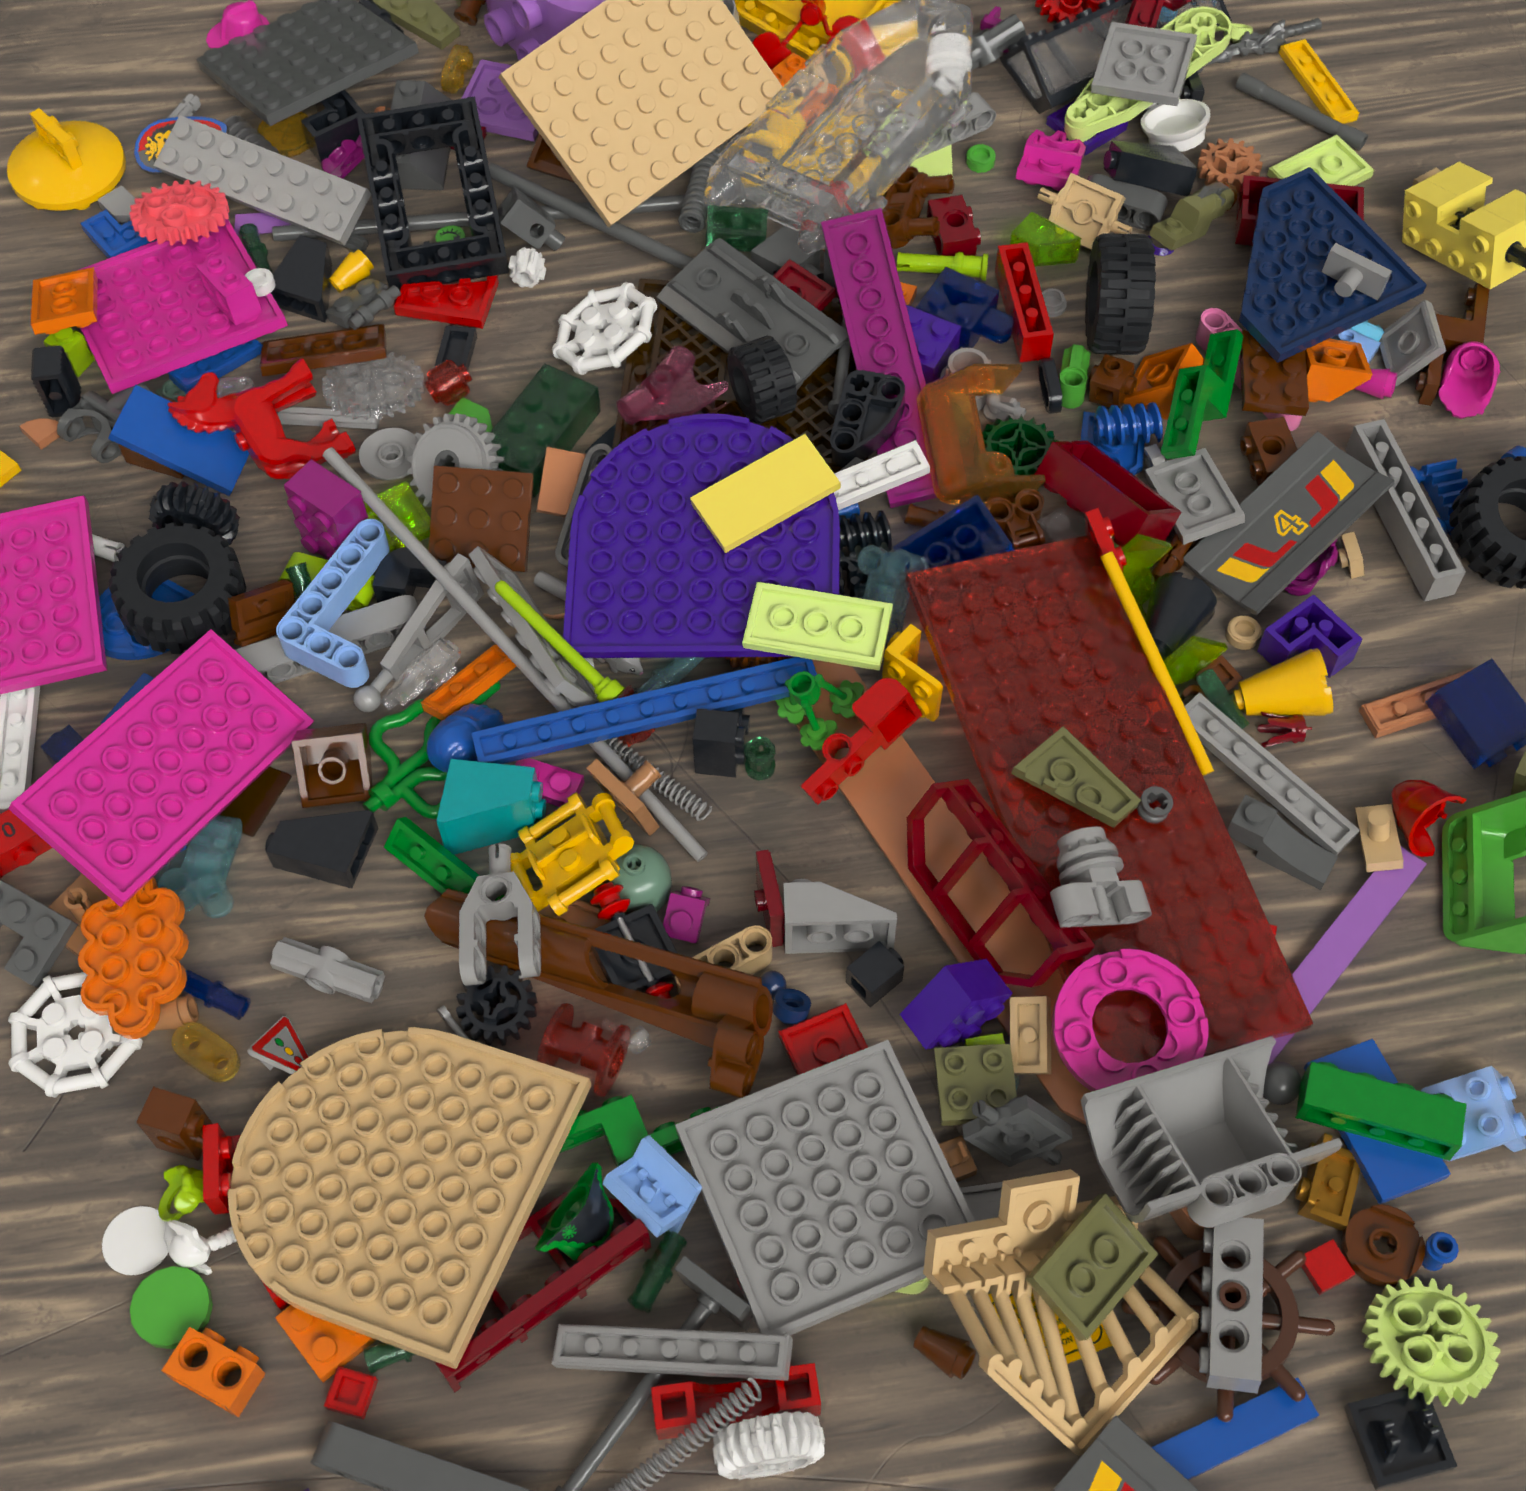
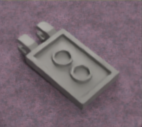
M1157 444L1144 448L1147 456L1145 463L1148 467L1145 469V478L1151 489L1182 512L1173 528L1183 545L1245 523L1243 510L1206 448L1197 450L1195 456L1175 458L1167 462Z

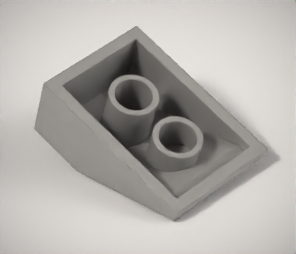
M797 879L791 883H783L785 954L867 951L878 941L887 949H894L897 924L896 912L823 882Z

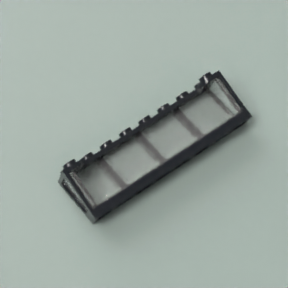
M1106 0L1098 5L1099 10L1092 12L1091 8L1075 15L1077 20L1070 23L1067 18L1053 25L1054 31L1048 34L1046 29L1037 33L1032 32L1019 39L1020 41L1007 47L1009 52L1000 57L1001 63L1038 114L1080 95L1095 75L1111 22L1125 24L1133 0H1119L1117 2ZM1192 0L1177 11H1171L1162 6L1155 28L1161 29L1181 13L1191 8L1202 6L1218 9L1225 13L1230 22L1232 21L1223 0Z

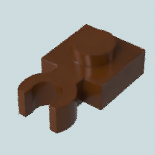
M1220 653L1193 677L1199 685H1190L1185 688L1180 698L1183 700L1188 695L1196 696L1200 693L1207 700L1208 696H1210L1217 703L1244 678Z

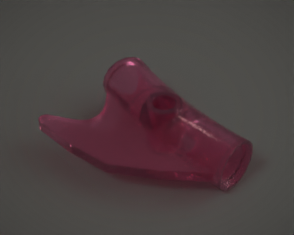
M673 346L654 371L631 392L619 399L616 405L622 418L630 425H634L639 420H658L688 416L712 403L728 390L729 385L727 381L708 385L699 384L693 374L695 357L692 352L683 346Z

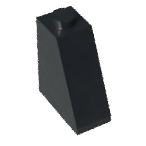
M1111 140L1109 150L1105 153L1103 160L1104 170L1114 180L1182 196L1190 195L1198 169L1175 146Z
M302 235L298 237L273 273L276 285L271 294L280 309L324 323L326 322L328 317L325 311L329 308L331 285L328 279L332 274V261L327 243Z
M368 810L283 820L279 822L275 833L272 832L268 836L265 850L273 868L352 889L379 828L373 812Z

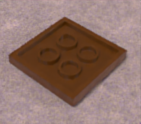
M434 465L429 552L435 558L447 563L451 562L459 553L468 558L472 568H475L476 566L469 554L479 546L512 571L527 572L533 473Z

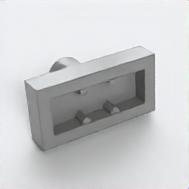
M1335 243L1328 254L1322 273L1338 280L1334 288L1341 297L1351 296L1356 289L1378 300L1386 287L1392 270Z

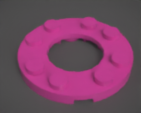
M1120 949L1115 952L1095 955L1083 962L1071 973L1057 996L1053 1010L1052 1028L1057 1051L1066 1068L1084 1087L1090 1091H1095L1202 1058L1208 1042V1018L1205 1017L1197 988L1176 965L1147 951ZM1133 990L1147 995L1159 1006L1165 1017L1167 1034L1163 1047L1154 1057L1140 1063H1125L1112 1058L1100 1048L1093 1031L1092 1018L1097 1004L1105 996L1113 992Z

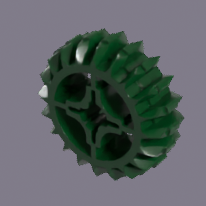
M1022 414L1018 419H1012L1010 415L1007 416L1005 421L996 418L993 425L986 424L984 431L980 432L977 437V443L974 446L975 468L985 470L987 475L992 477V485L998 484L999 492L1004 488H1008L1013 495L1017 489L1023 490L1029 489V487L1038 491L1044 482L1035 476V473L1052 442L1058 440H1055L1054 431H1046L1045 423L1036 425L1034 417L1030 421L1024 420Z

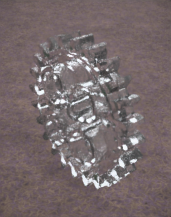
M394 352L389 353L385 359L333 366L334 370H326L327 376L322 378V390L324 399H326V405H331L333 412L340 410L341 416L351 413L354 420L360 415H363L365 421H368L371 416H376L378 420H381L383 414L394 417V411L405 413V406L415 407V401H421V394L425 393L424 373L421 372V366L415 365L413 359L406 361V355L395 358Z

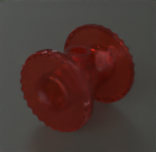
M563 1003L558 1007L548 1023L541 1040L536 1061L554 1067L559 1058L576 1064L581 1057L580 1066L597 1072L594 1083L595 1095L604 1097L610 1091L620 1073L628 1051L631 1030L627 1025L621 1024L615 1030L610 1040L602 1037L604 1029L583 1021L581 1028L573 1027L574 1007L572 1004Z

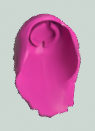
M1470 341L1457 346L1448 356L1444 365L1438 395L1446 411L1452 412L1453 417L1463 419L1484 413L1485 408L1490 403L1500 374V364L1496 355L1486 345Z

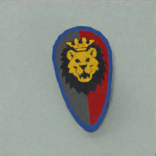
M196 116L186 117L229 134L228 126L216 119ZM178 117L157 120L149 124L140 133L135 143L134 154L136 162L144 171L151 174H164L153 165Z

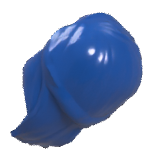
M469 704L464 705L460 710L455 711L446 719L440 721L432 730L427 741V755L432 765L448 773L450 759L478 762L471 732L505 725L502 713L496 708H489L487 705Z

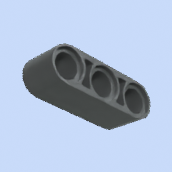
M1092 174L1087 179L1123 195L1126 199L1118 213L1117 221L1138 229L1151 231L1152 226L1160 222L1168 205L1166 196L1156 190L1117 181L1112 177L1102 174Z

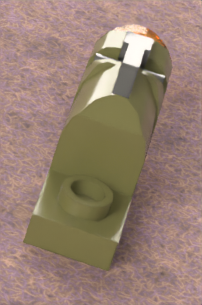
M1218 181L1202 187L1195 193L1180 199L1175 205L1171 217L1154 224L1149 235L1171 251L1205 236L1212 220L1224 215L1226 211L1235 205L1238 198L1236 188L1231 183Z

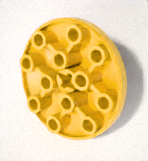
M40 108L29 113L36 131L25 137L15 147L7 164L9 182L20 199L36 209L55 211L84 210L91 203H94L115 189V186L123 176L126 157L119 139L113 132L92 122H58L54 116L49 117Z

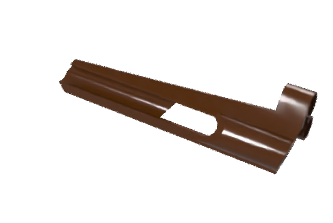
M448 888L427 907L424 917L429 928L442 943L459 949V911L468 894ZM539 914L541 974L538 977L532 978L713 1048L712 1056L708 1059V1066L711 1067L710 1089L739 1098L749 1095L762 1058L764 1036L770 1029L773 1015L771 993L767 987L762 986L761 977ZM518 917L505 921L490 920L486 923V960L501 966L505 965L514 971H520L518 947L514 941V934H518ZM593 946L669 969L681 984L680 993L676 997L665 999L602 981L591 965L589 957L591 947Z

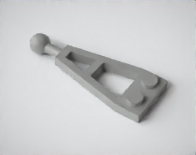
M458 553L444 568L477 603L484 592L469 559ZM435 580L380 662L382 671L370 685L361 686L355 691L353 701L360 711L372 712L377 709L381 702L380 693L390 681L398 682L467 613L437 580ZM446 596L451 608L425 632L423 628Z

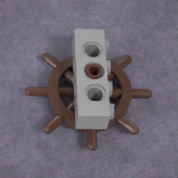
M1241 1217L1215 1227L1204 1228L1203 1249L1185 1258L1164 1236H1157L1153 1240L1154 1249L1173 1268L1165 1282L1177 1294L1187 1284L1206 1306L1188 1304L1199 1314L1200 1329L1189 1337L1149 1383L1159 1385L1181 1367L1193 1377L1205 1382L1206 1388L1217 1389L1216 1414L1222 1422H1229L1233 1418L1234 1391L1258 1393L1261 1382L1269 1377H1272L1293 1401H1302L1306 1395L1305 1389L1283 1366L1291 1354L1297 1333L1330 1336L1335 1332V1325L1331 1320L1299 1316L1295 1296L1286 1279L1304 1265L1306 1256L1302 1251L1295 1250L1275 1267L1263 1258L1264 1219ZM1267 1294H1270L1273 1298L1279 1314L1262 1312L1263 1298ZM1124 1299L1121 1304L1122 1310L1126 1314L1136 1315ZM1144 1299L1163 1325L1166 1326L1175 1317V1314L1160 1299L1159 1301ZM1262 1329L1280 1331L1276 1343L1270 1350L1262 1343ZM1235 1338L1241 1344V1347L1235 1349Z

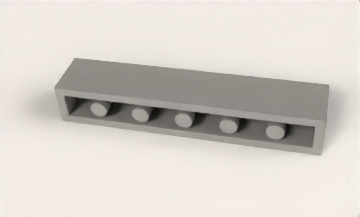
M1385 419L1355 425L1345 450L1347 454L1375 472H1379L1394 480V485L1374 503V506L1423 601L1455 595L1466 571Z

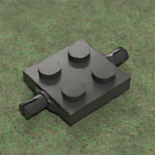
M1027 1095L1013 1098L1009 1103L999 1108H993L983 1100H979V1103L976 1101L973 1104L972 1113L978 1117L962 1125L965 1140L1008 1167L1036 1157L1042 1158L1050 1165L1055 1166V1163L1059 1164L1062 1159V1153L1055 1149V1147L1073 1138L1069 1123Z

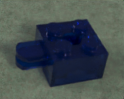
M947 267L944 268L916 306L919 310L961 326L959 349L961 347L973 348L981 336L995 343L1003 344L1012 335L1013 316L997 310L1000 290Z

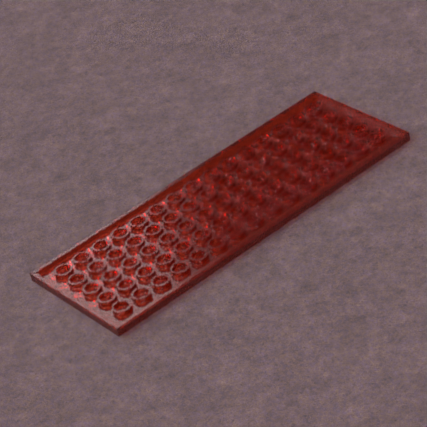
M1091 535L907 573L904 580L996 814L1050 887L1054 890L1062 886L1059 880L1061 873L1056 866L1060 853L1057 841L1067 833L1086 827H1102L1107 839L1117 846L1118 857L1122 858L1124 868L1117 874L1119 881H1142L1152 915L1132 924L1082 927L1095 944V947L1088 955L1066 960L1058 967L1063 983L1066 982L1078 966L1091 957L1119 951L1120 949L1147 951L1170 961L1187 975L1200 994L1199 999L1203 1006L1205 1017L1208 1018L1209 1026L1208 1042L1203 1057L1270 1036L1278 1038L1309 1029L1314 1023L1165 690L1151 669ZM1064 726L1139 799L1147 788L1154 786L1162 787L1172 796L1173 807L1166 819L1160 823L1145 821L1138 814L1136 808L1113 828L1012 775L1011 772L1019 762ZM1155 801L1153 803H1150L1149 806L1152 809H1155L1156 807H1160L1161 804L1158 801ZM1046 938L1047 943H1048V945H1049V948H1050V950H1051V953H1053L1054 950H1053V948H1052V946H1051V943H1050L1049 940ZM1133 990L1113 992L1105 996L1097 1004L1092 1018L1093 1031L1100 1048L1114 1059L1125 1063H1140L1154 1057L1163 1047L1167 1034L1165 1017L1159 1006L1147 995Z

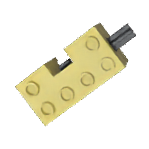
M1458 162L1405 190L1402 243L1482 286L1492 289L1526 270V194L1515 189L1485 205L1486 186L1492 184L1493 178Z

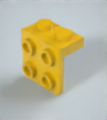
M910 624L902 633L900 631L896 632L888 642L884 653L882 679L893 678L899 681L913 697L922 713L921 718L926 717L934 722L939 716L943 685L936 678L917 666L922 631Z

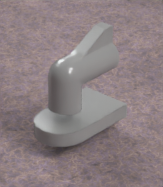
M990 393L987 396V403L983 408L984 416L993 423L996 418L1005 421L1008 415L1012 419H1018L1021 414L1024 417L1027 412L1025 408L1020 407V402L1015 398L1005 397L997 393Z

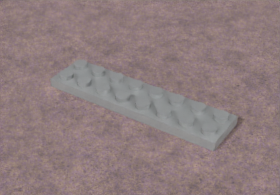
M179 115L153 165L163 173L183 181L189 180L190 184L201 181V186L210 183V189L219 187V193L224 192L227 199L344 246L371 196V192L365 187Z

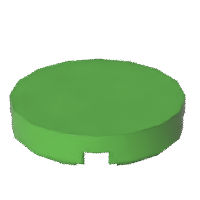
M171 1266L156 1270L141 1282L133 1294L130 1305L131 1324L138 1335L154 1347L176 1348L189 1327L200 1332L208 1324L213 1308L211 1291L200 1275L188 1268Z

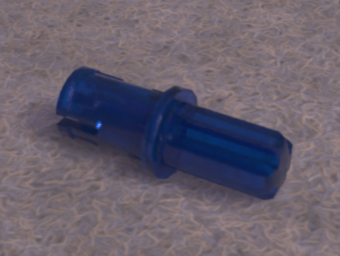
M186 970L187 981L183 991L203 1000L205 1007L219 1009L237 1020H240L246 1014L250 1006V998L230 990L220 980L212 982L192 971Z

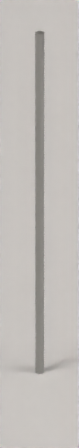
M330 447L325 450L323 457L347 483L361 491L364 502L556 710L561 712L574 709L561 694L556 696L546 686L544 682L546 677L335 449ZM604 740L589 744L623 782L634 773ZM649 789L639 797L651 813L697 862H700L707 856L708 852Z

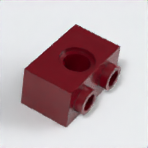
M963 195L928 200L927 217L937 216L940 222L938 236H931L937 254L955 256V253L963 252L964 255L976 256L977 246L981 245V234L978 227L974 228L973 212L971 206H966Z

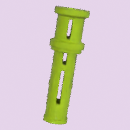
M898 252L897 271L953 274V278L960 280L962 277L981 278V281H986L988 253H984L983 256H971L958 252L955 253V256Z

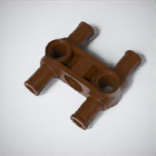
M906 166L896 171L888 179H867L865 185L867 197H885L881 208L891 248L897 249L905 246L914 236H938L940 231L938 217L919 218L925 199L929 194L953 193L954 179H952V174L928 176L924 172H919L914 166Z

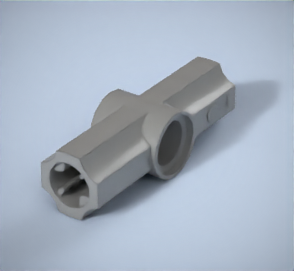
M283 937L282 940L276 943L272 951L270 965L273 969L304 979L308 985L323 993L334 994L335 991L372 1004L375 999H378L383 989L385 978L383 971L352 961L345 953L333 947L321 946L318 949Z

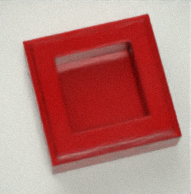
M1334 1239L1305 1253L1306 1262L1301 1266L1319 1295L1353 1278L1355 1272Z
M338 1366L324 1407L331 1411L364 1420L378 1383L377 1377Z

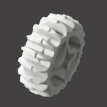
M786 1411L779 1414L771 1413L765 1416H756L752 1419H743L739 1423H731L728 1427H724L721 1432H717L716 1436L713 1437L714 1462L717 1464L719 1475L729 1479H754L785 1472H794L796 1469L806 1468L809 1464H815L817 1460L824 1456L825 1438L823 1428L820 1427L819 1418L808 1412L802 1413L797 1411L788 1413Z

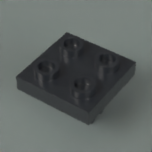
M1409 1388L1351 1402L1344 1407L1375 1490L1449 1471L1457 1467L1432 1402L1430 1405L1426 1404L1423 1393L1417 1392L1416 1396L1410 1399L1408 1396Z

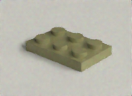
M1104 1193L1095 1197L1025 1279L1079 1341L1088 1340L1156 1258L1158 1253L1109 1196Z

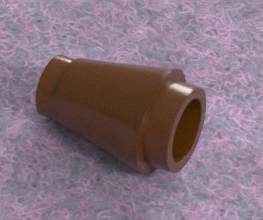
M926 1326L920 1329L913 1344V1348L919 1350L922 1355L949 1378L956 1376L962 1380L970 1370L976 1356V1350L969 1346V1341L930 1329Z

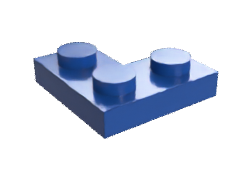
M106 209L80 223L84 233L107 258L151 243L148 242L147 236L141 238L139 232L134 231L131 220L120 225Z

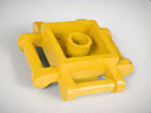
M575 792L567 798V803L530 828L526 825L518 831V835L525 844L526 850L521 853H511V872L514 871L537 912L550 905L553 911L558 916H561L569 910L568 906L606 880L613 881L620 876V867L616 859L632 849L634 840L630 832L624 830L614 810L615 803L608 793L596 795L592 800V805L587 807L582 797ZM576 814V816H574L572 819H570L560 827L554 829L551 833H549L539 841L537 840L538 838H540L541 836H543L544 834H546L547 832H549L550 830H552L553 828H555L556 826H558L559 824H561L562 822ZM602 819L611 835L609 843L597 823ZM531 867L543 885L538 891H534L526 872Z

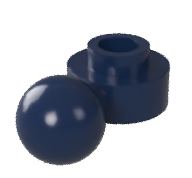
M766 971L760 976L762 986L768 988L772 1000H774L773 1013L781 1022L794 1025L808 1018L811 1000L805 993L796 989H786V980L778 971Z

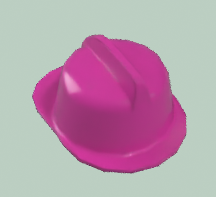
M252 0L231 3L224 9L221 22L212 27L208 32L206 42L211 49L220 48L229 44L231 39L248 35L256 27L270 23L267 18L259 14L256 4Z

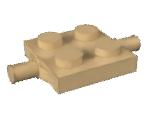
M1071 173L1065 186L1058 194L1044 187L1040 189L1042 194L1038 193V200L1052 205L1051 215L1044 228L1089 250H1092L1094 239L1102 233L1128 234L1127 232L1131 233L1132 231L1131 226L1117 221L1118 213L1126 198L1078 175Z

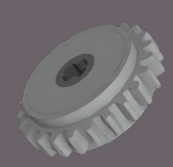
M446 413L443 418L434 417L433 424L425 423L423 425L425 433L417 432L415 434L418 442L417 444H410V448L414 451L412 456L407 457V460L412 462V468H409L407 473L413 474L414 478L410 482V486L418 487L419 490L415 496L425 498L423 502L425 507H431L434 465L503 471L498 468V463L504 461L503 457L497 456L496 453L501 448L500 444H493L491 442L495 434L485 432L487 425L477 423V418L457 413Z

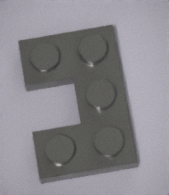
M0 879V928L2 925H5L23 936L4 969L30 985L39 988L43 978L47 976L78 924Z

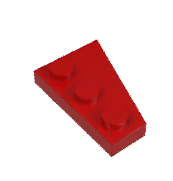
M498 275L487 276V281L471 282L470 278L459 279L457 284L442 285L439 281L402 284L400 289L401 295L397 297L394 305L395 315L483 329L499 285Z

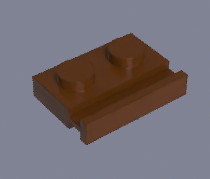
M284 579L228 598L232 630L236 632L234 644L244 647L277 635L276 627L295 603L293 582Z

